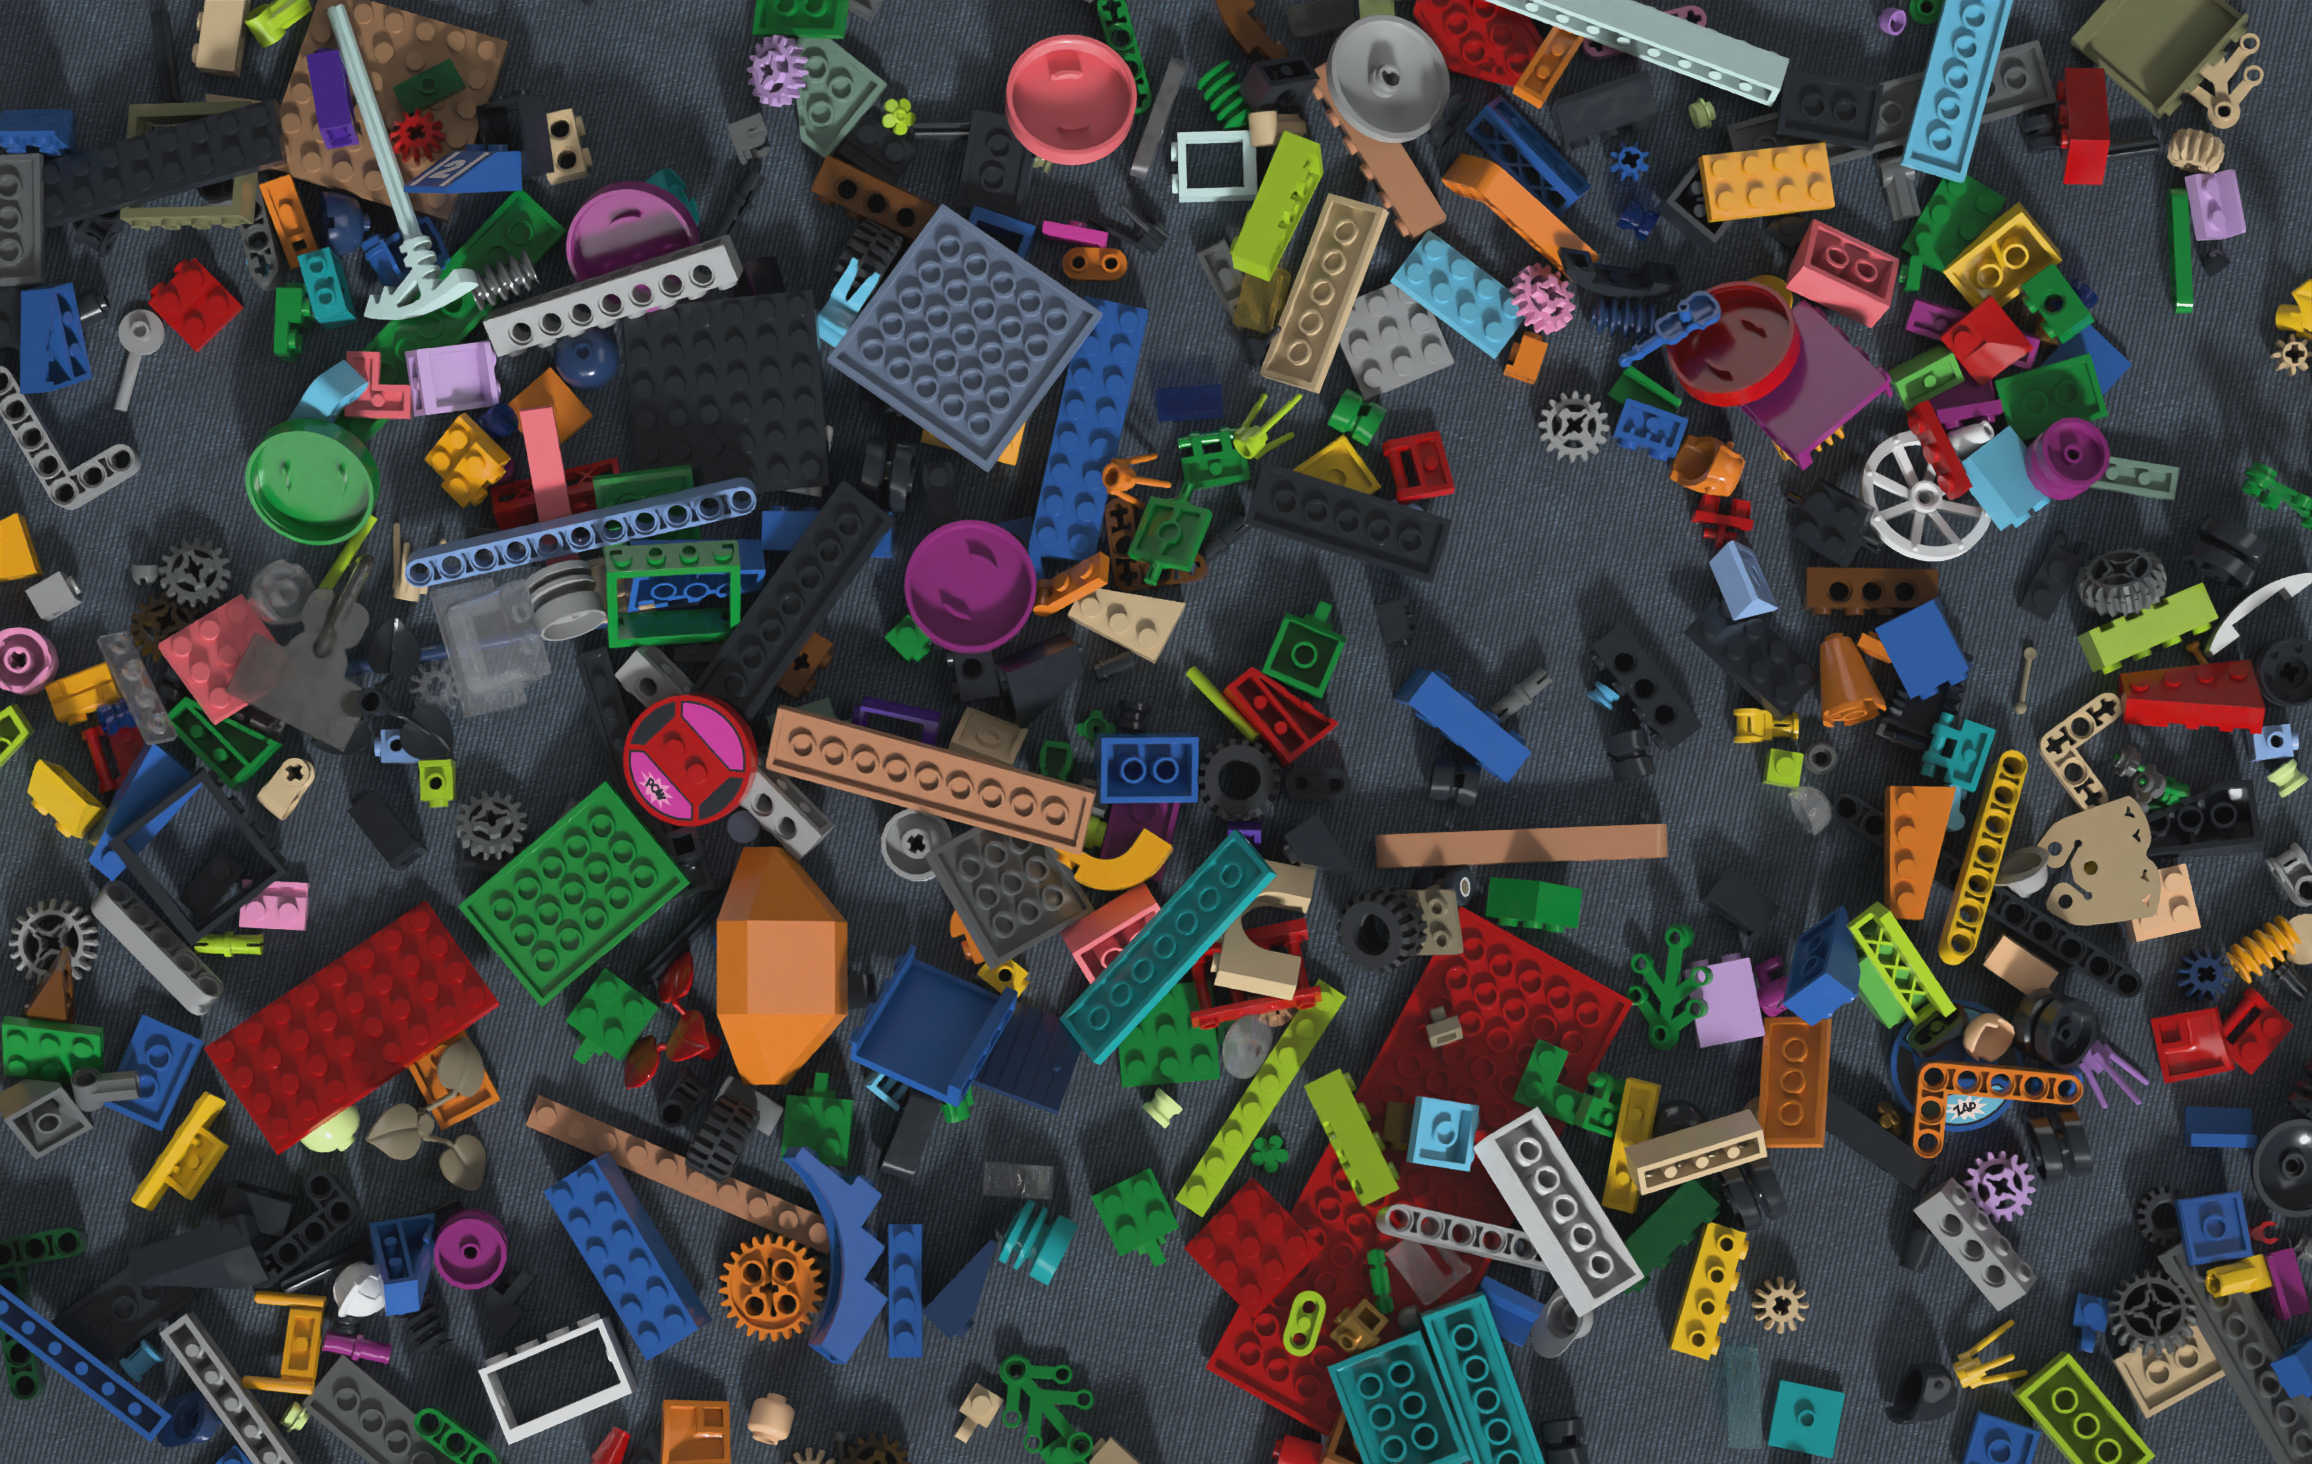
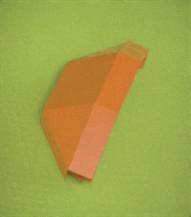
M743 847L717 919V1017L743 1085H787L848 1015L847 921L794 856L787 853L784 848Z

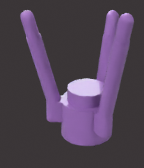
M2099 1039L2092 1043L2090 1050L2082 1060L2083 1062L2078 1066L2085 1073L2101 1107L2107 1108L2108 1105L2092 1072L2093 1069L2097 1074L2105 1069L2124 1092L2137 1105H2140L2141 1099L2110 1064L2113 1061L2144 1085H2148L2149 1080L2117 1055L2107 1043L2103 1045Z

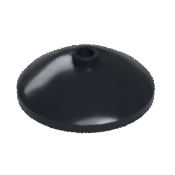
M2305 1118L2288 1119L2272 1126L2259 1139L2251 1158V1180L2258 1197L2271 1210L2288 1217L2312 1216V1120ZM2291 1159L2293 1166L2290 1170H2287L2286 1163Z

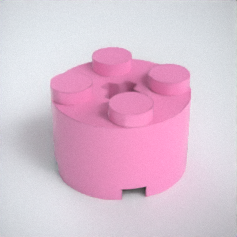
M15 627L0 631V688L25 696L44 690L45 684L54 680L60 665L57 651L52 642L44 635L28 628ZM20 655L26 657L24 667L18 666L20 661L17 658Z

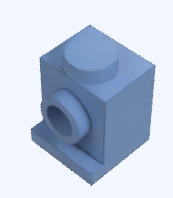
M401 729L381 730V737H375V756L381 757V763L413 764L418 763V761H424V759L410 756L403 748L398 752L393 751L392 743L395 740H400Z

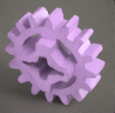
M773 35V38H764V45L756 44L755 47L758 53L757 55H750L749 58L754 63L753 67L747 68V72L752 73L753 77L748 81V85H755L752 94L753 96L760 97V103L776 107L791 105L792 98L800 97L798 88L806 87L802 77L809 74L808 70L803 69V64L808 59L807 57L800 56L803 47L795 45V39Z
M1999 1151L1997 1158H1994L1992 1152H1986V1161L1975 1158L1974 1162L1977 1168H1966L1965 1170L1971 1176V1179L1962 1181V1185L1970 1188V1191L1967 1192L1970 1199H1973L1975 1205L1982 1209L1981 1211L1986 1213L1987 1216L1992 1214L1993 1222H1999L2001 1215H2003L2006 1221H2012V1212L2022 1216L2024 1212L2021 1205L2032 1204V1201L2027 1198V1193L2036 1192L2035 1188L2028 1186V1182L2035 1178L2034 1175H2025L2024 1173L2028 1164L2021 1163L2017 1165L2018 1156L2016 1154H2012L2007 1160L2005 1151ZM2002 1164L1996 1173L1989 1174L1984 1172L1986 1168L1992 1165ZM2015 1173L2020 1182V1190L2015 1188L2013 1181ZM2003 1179L2002 1186L2011 1194L2006 1192L1994 1194L1996 1188L1987 1180L2000 1181ZM1978 1183L1982 1185L1985 1193L1983 1201L1978 1193ZM2009 1199L2013 1201L2006 1208L1995 1209L2002 1200Z

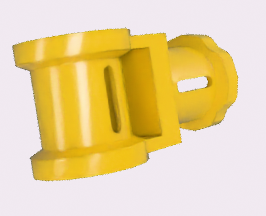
M1755 708L1733 709V715L1737 717V736L1733 737L1734 743H1762L1763 741H1771L1772 737L1791 738L1792 741L1798 740L1799 717L1797 711H1792L1791 715H1787L1782 721H1778L1768 710ZM1774 725H1786L1787 727H1775Z

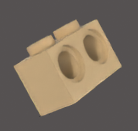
M572 108L548 113L547 121L555 173L547 174L548 181L551 185L589 177L587 167H592L593 164L589 148H583L580 136L586 135L582 117H576ZM565 123L569 125V132L566 136L561 138L553 136V130L558 124ZM566 155L576 156V163L570 169L560 167V161Z

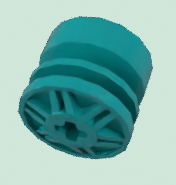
M1028 1199L1025 1206L1015 1214L1002 1240L998 1261L1006 1264L1013 1251L1019 1254L1013 1268L1018 1270L1026 1259L1033 1261L1029 1276L1048 1286L1079 1224L1059 1215L1052 1225L1049 1226L1045 1224L1048 1208L1043 1207L1038 1218L1035 1219L1030 1215L1036 1202Z

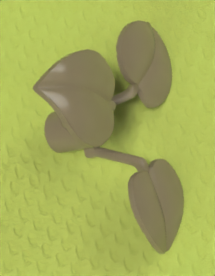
M461 1037L442 1052L437 1064L439 1080L444 1087L451 1089L450 1093L425 1107H420L418 1112L412 1106L404 1103L391 1106L376 1120L365 1140L378 1147L389 1157L397 1160H407L413 1157L420 1147L421 1138L424 1141L443 1144L448 1149L441 1154L439 1163L446 1179L462 1190L475 1191L482 1184L486 1166V1154L482 1144L477 1138L467 1134L458 1136L454 1143L448 1139L432 1135L434 1121L428 1115L429 1111L451 1100L458 1092L465 1097H471L482 1085L484 1067L479 1051L469 1039Z

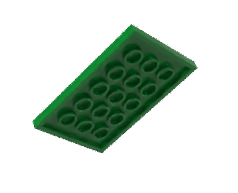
M607 780L458 907L542 1008L692 881Z

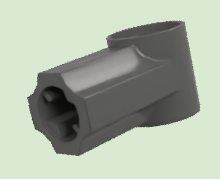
M1902 154L1876 160L1879 183L1882 188H1885L1892 221L1907 220L1921 214L1913 182L1915 181V169L1900 165Z
M85 1067L75 1071L70 1078L76 1105L82 1111L97 1110L105 1102L140 1099V1078L136 1070L100 1074L95 1068Z

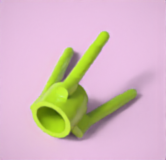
M1266 393L1261 394L1241 427L1233 433L1236 437L1233 443L1237 451L1247 459L1254 457L1259 460L1266 452L1292 439L1294 433L1289 432L1268 444L1265 443L1268 440L1266 432L1302 398V394H1296L1263 426L1254 425L1249 427L1267 399Z

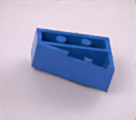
M73 283L42 285L21 291L20 394L51 392L92 379Z
M435 1213L369 1223L372 1257L386 1316L420 1311L434 1259V1245L437 1237Z

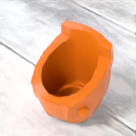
M1687 435L1680 445L1676 457L1673 459L1668 478L1700 493L1728 497L1735 489L1741 477L1745 460L1739 452L1733 449L1735 444L1732 441H1728L1725 444L1712 436L1697 438Z

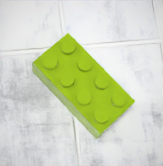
M2061 1351L2012 1393L2070 1464H2147L2155 1457L2137 1433L2067 1352Z

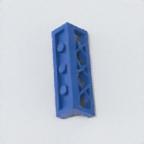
M1502 95L1488 103L1465 129L1509 175L1558 219L1592 187ZM1484 119L1494 127L1495 137H1486L1477 128ZM1503 144L1512 145L1517 150V160H1509L1504 155ZM1526 167L1535 168L1540 173V183H1532L1526 177ZM1548 190L1558 191L1566 200L1559 209L1549 200Z

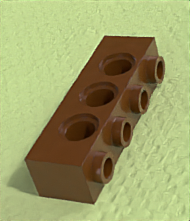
M834 155L826 156L811 188V191L818 194L816 198L818 201L831 207L838 203L846 207V214L855 219L864 221V218L867 217L893 233L896 231L906 236L904 242L910 245L913 244L940 207ZM847 180L853 181L857 187L856 195L851 199L846 198L842 194V185ZM876 194L882 195L886 200V207L881 213L875 212L871 207V199ZM905 208H909L915 213V222L910 227L904 226L900 221V214Z
M1807 567L1803 570V610H1811V615L1826 616L1831 615V610H1844V616H1863L1864 610L1877 611L1876 616L1892 617L1896 616V611H1910L1938 597V569ZM1832 584L1843 586L1846 593L1843 600L1838 601L1831 597L1829 589ZM1871 584L1876 587L1878 591L1876 601H1869L1864 598L1862 594L1864 585ZM1897 585H1905L1909 588L1911 592L1909 601L1903 602L1896 597L1895 588Z

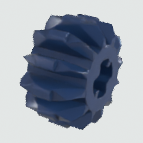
M2204 947L2202 954L2197 948L2190 949L2191 958L2186 955H2182L2179 958L2186 967H2176L2174 972L2184 974V979L2177 980L2176 985H2188L2183 993L2185 997H2190L2195 992L2196 1002H2202L2205 995L2209 1001H2215V990L2220 994L2227 992L2226 987L2221 984V981H2232L2231 976L2223 975V970L2229 969L2231 965L2230 963L2219 964L2223 958V953L2217 952L2212 956L2211 947ZM2207 968L2209 973H2206V975H2210L2209 979L2199 981L2197 976L2201 974H2197V970Z

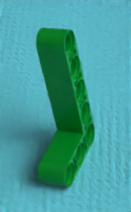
M431 1406L416 1414L414 1419L416 1432L457 1464H476V1458L479 1453L488 1454L492 1459V1464H501L500 1454L493 1446L443 1409ZM427 1413L436 1415L439 1420V1426L435 1431H429L424 1427L423 1418ZM453 1433H459L465 1438L466 1443L462 1451H456L451 1447L450 1437Z

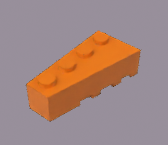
M1889 786L1885 788L1884 906L1891 911L1896 920L1917 921L1924 917L1956 787Z

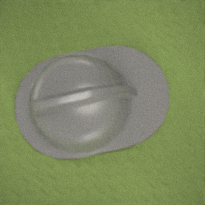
M2038 846L2025 847L2010 853L2000 862L1994 885L2006 886L2012 894L2019 895L2021 898H2029L2032 893L2038 891L2047 883L2049 853L2046 849Z
M1558 1288L1544 1305L1540 1316L1531 1328V1343L1535 1351L1540 1356L1546 1358L1559 1356L1575 1339L1584 1337L1589 1333L1593 1325V1310L1579 1318L1562 1290Z

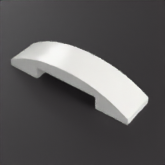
M2312 573L2282 578L2254 591L2242 599L2218 623L2205 646L2204 655L2207 658L2211 657L2238 638L2240 635L2232 625L2276 592H2279L2284 600H2287L2311 584Z

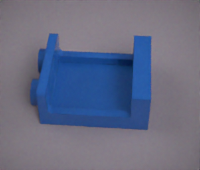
M1939 597L1875 628L1910 699L1919 695L1921 700H1924L1940 692L1937 686L1946 681H1949L1950 685L1953 686L1969 677L1967 671L1973 668L1971 661H1967L1942 612L1944 607Z

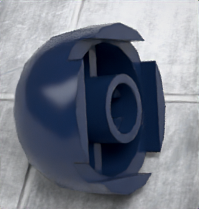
M339 191L320 193L318 205V220H321L322 230L319 231L321 249L330 247L337 256L348 255L360 246L364 233L370 232L369 213H363L361 204L350 194Z
M594 326L586 329V332L578 337L572 338L568 335L561 337L556 345L554 360L556 370L565 382L575 389L591 391L602 388L616 375L620 363L618 346L611 335L603 329Z

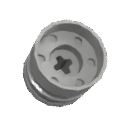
M568 560L555 563L535 572L525 581L524 588L526 594L530 597L529 603L531 607L537 609L534 618L540 636L544 640L560 641L575 638L590 632L605 621L607 614L601 596L598 592H593L596 582L591 576L592 570L588 562Z

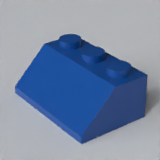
M1192 732L1095 733L1094 768L1099 803L1198 802L1199 737Z

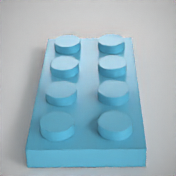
M1430 230L1426 232L1390 281L1493 359L1497 357L1525 319L1523 315H1516V312L1519 310L1518 305L1511 304V300L1516 298V295L1512 294L1508 288Z

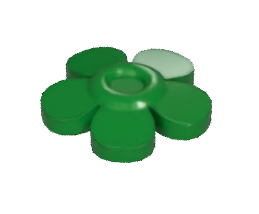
M1273 1135L1269 1138L1268 1145L1265 1138H1257L1253 1146L1261 1152H1255L1251 1155L1252 1163L1255 1166H1260L1265 1161V1171L1268 1173L1276 1172L1278 1164L1275 1160L1285 1163L1289 1157L1287 1150H1277L1282 1146V1139L1277 1135Z

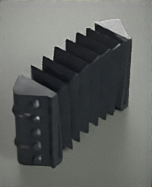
M1964 653L1967 661L1972 663L1973 655ZM1968 678L1953 686L1950 685L1949 681H1946L1937 686L1940 692L1924 700H1921L1919 695L1910 699L1902 681H1897L1896 683L1901 689L1893 692L1895 699L1888 701L1891 705L1887 706L1885 710L1888 715L1877 720L1874 737L1889 742L1890 745L1894 744L1916 752L1917 755H1923L1925 751L1929 750L1934 736L1931 731L1934 723H1938L1941 712L1949 713L1953 716L1959 714L1955 705L1963 702L1959 694L1966 692L1960 683L1968 680Z

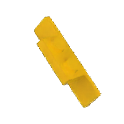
M207 1091L196 1100L189 1115L175 1131L174 1137L163 1153L157 1157L154 1166L146 1178L138 1185L135 1194L131 1198L134 1204L150 1211L154 1210L169 1186L191 1201L195 1198L229 1148L227 1143L208 1130L225 1106L226 1101Z

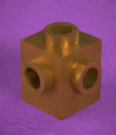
M1364 1298L1352 1311L1346 1307L1335 1318L1334 1322L1338 1326L1329 1336L1351 1357H1354L1363 1349L1369 1351L1375 1347L1381 1340L1378 1333L1389 1320Z

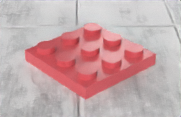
M242 594L160 642L158 645V649L214 725L290 680L298 672L297 668Z

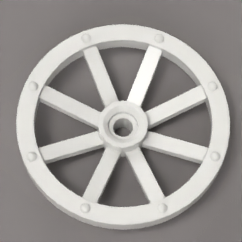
M1911 431L1902 432L1888 438L1873 451L1860 475L1859 499L1875 508L1869 526L1893 550L1917 560L1944 561L1967 552L1981 539L1991 522L1989 515L1980 504L1978 508L1942 500V496L1946 495V493L1933 483L1936 473L1929 463L1927 464L1923 480H1918L1904 449L1906 446L1921 445L1917 436ZM1889 453H1894L1909 488L1876 472L1881 460ZM1873 484L1906 500V502L1879 512L1874 498ZM1937 511L1977 519V522L1972 531L1960 540ZM1909 512L1914 514L1910 540L1895 532L1886 521ZM1925 517L1929 519L1949 545L1926 546L1920 544Z

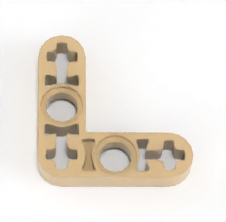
M2103 693L2096 696L2043 734L2038 742L2040 755L2082 811L2096 807L2094 804L2086 805L2085 800H2087L2088 795L2083 789L2079 790L2078 793L2074 789V787L2084 784L2088 778L2091 784L2087 785L2086 788L2090 793L2098 792L2100 795L2097 803L2102 805L2109 801L2106 789L2076 748L2121 715L2120 698L2112 693ZM2101 700L2105 703L2111 701L2114 704L2111 708L2113 714L2110 716L2108 713H2105L2096 718L2100 722V725L2097 727L2094 718L2086 710L2090 708V712L2093 714L2102 707ZM2075 718H2083L2087 721L2089 730L2084 736H2078L2073 733L2071 724ZM2063 727L2066 736L2074 741V744L2070 746L2069 740H2066L2058 746L2059 754L2055 751L2049 753L2046 750V747L2049 745L2047 739L2050 737L2054 741L2062 737L2064 734L2059 729ZM2069 763L2077 764L2082 770L2081 778L2076 782L2069 781L2064 775L2065 767Z

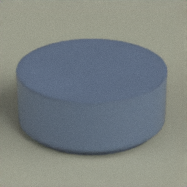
M742 810L734 813L729 818L727 830L733 840L746 844L758 837L761 825L749 811Z

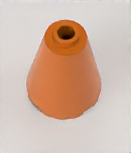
M1834 633L1824 638L1825 642L1820 644V695L1823 725L1835 727L1834 721L1843 720L1844 726H1850L1879 716V708L1883 711L1887 709L1885 700L1852 638L1844 636L1843 633Z

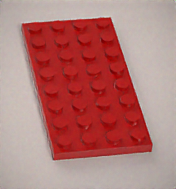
M425 900L206 1046L204 1050L273 1150L279 1155L490 1013L500 1004Z

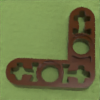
M1122 498L1112 499L1107 504L1105 520L1115 583L1120 589L1127 592H1138L1202 580L1209 571L1208 560L1203 554L1197 553L1195 561L1200 562V568L1195 569V575L1191 571H1178L1177 569L1169 568L1170 574L1168 578L1163 581H1157V585L1153 586L1143 580L1150 564L1136 560V563L1129 562L1131 572L1138 575L1132 581L1133 585L1130 586L1129 582L1123 580V576L1128 575V566L1124 563L1120 564V559L1131 560L1128 554H1122L1118 550V541L1123 536H1130L1133 540L1139 526L1137 509L1133 504ZM1120 504L1122 508L1128 509V514L1123 515L1124 526H1131V531H1115L1116 527L1122 528L1120 518L1114 517V512L1119 510Z

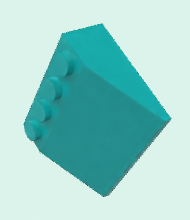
M1420 1330L1327 1367L1363 1464H1462L1472 1460L1425 1335Z

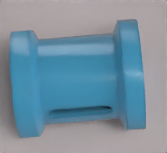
M143 1339L140 1342L141 1346L127 1359L122 1358L119 1361L122 1368L138 1383L143 1380L142 1375L154 1364L161 1363L164 1360L161 1353L147 1339Z

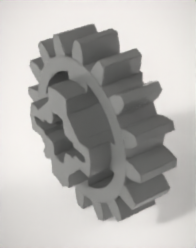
M199 538L194 539L193 545H188L185 539L181 540L182 548L179 550L172 545L170 547L172 556H162V562L167 567H160L158 570L159 575L164 577L160 580L162 589H168L166 592L168 599L170 600L177 596L178 606L182 607L188 601L193 610H195L197 602H202L203 606L207 608L209 607L208 599L213 598L217 602L220 601L218 591H228V584L223 580L231 579V572L226 570L230 567L228 558L221 559L224 555L223 550L218 548L213 551V544L210 540L202 546L200 545ZM196 555L204 556V557H206V559H203V558H201V557H199V556H196ZM183 559L180 567L175 569L176 565ZM191 564L194 566V569L197 570V572L200 575V583H198L196 581V578L193 577V575L191 574ZM215 579L212 585L207 588L210 580ZM187 588L194 592L185 591L183 589Z
M497 790L493 797H488L486 791H482V799L479 800L474 796H470V806L462 804L460 806L461 815H456V826H458L456 827L457 838H461L463 849L471 846L472 856L483 852L484 860H488L490 854L494 853L499 860L502 858L503 851L510 855L514 854L513 844L522 846V836L527 835V815L522 812V804L517 802L512 805V795L508 794L502 799Z

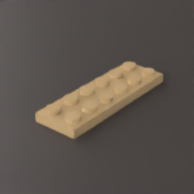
M1328 193L1278 323L1281 326V330L1271 341L1259 373L1260 375L1271 380L1320 393L1389 214L1387 210Z

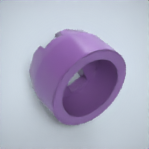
M1886 8L1882 11V15L1878 16L1877 20L1880 29L1885 33L1898 35L1903 31L1907 18L1902 10Z

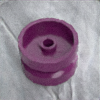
M2076 417L2062 418L2049 426L2032 441L2026 450L2024 463L2027 476L2038 491L2053 499L2067 500L2080 495L2101 479L2108 469L2110 452L2108 443L2101 431L2089 421Z
M463 1209L450 1215L440 1226L434 1245V1263L440 1276L449 1284L464 1290L480 1289L491 1284L502 1273L507 1260V1233L502 1223L494 1215L480 1209ZM467 1247H474L476 1252H471L470 1248Z

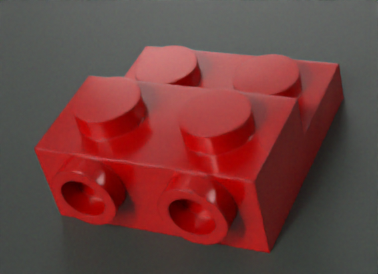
M194 258L191 262L188 259L180 262L173 270L176 276L168 284L164 281L157 284L149 294L152 299L148 304L198 353L244 307Z

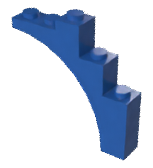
M807 1146L788 1147L782 1159L801 1177L812 1193L824 1219L830 1245L831 1273L828 1296L820 1322L808 1345L833 1364H846L888 1300L886 1296L879 1292L881 1287L876 1282L865 1278L885 1246L877 1240L878 1235L873 1230L862 1226L882 1197V1194L874 1188L875 1183L862 1174L844 1176L838 1169L830 1165L826 1167L818 1160L820 1156Z

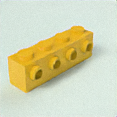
M1712 1222L1708 1225L1704 1223L1668 1348L1709 1360L1711 1354H1717L1721 1341V1336L1717 1335L1720 1322L1726 1323L1731 1305L1727 1304L1726 1301L1729 1291L1734 1292L1739 1281L1740 1273L1736 1272L1738 1260H1744L1748 1251L1749 1241L1745 1240L1747 1233Z

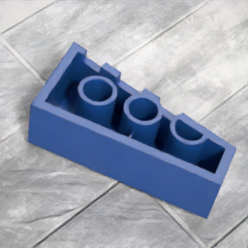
M149 734L143 742L139 755L132 762L124 782L113 796L109 809L101 818L83 851L87 860L112 882L127 866L108 844V839L194 773ZM201 782L126 840L137 855L202 786Z

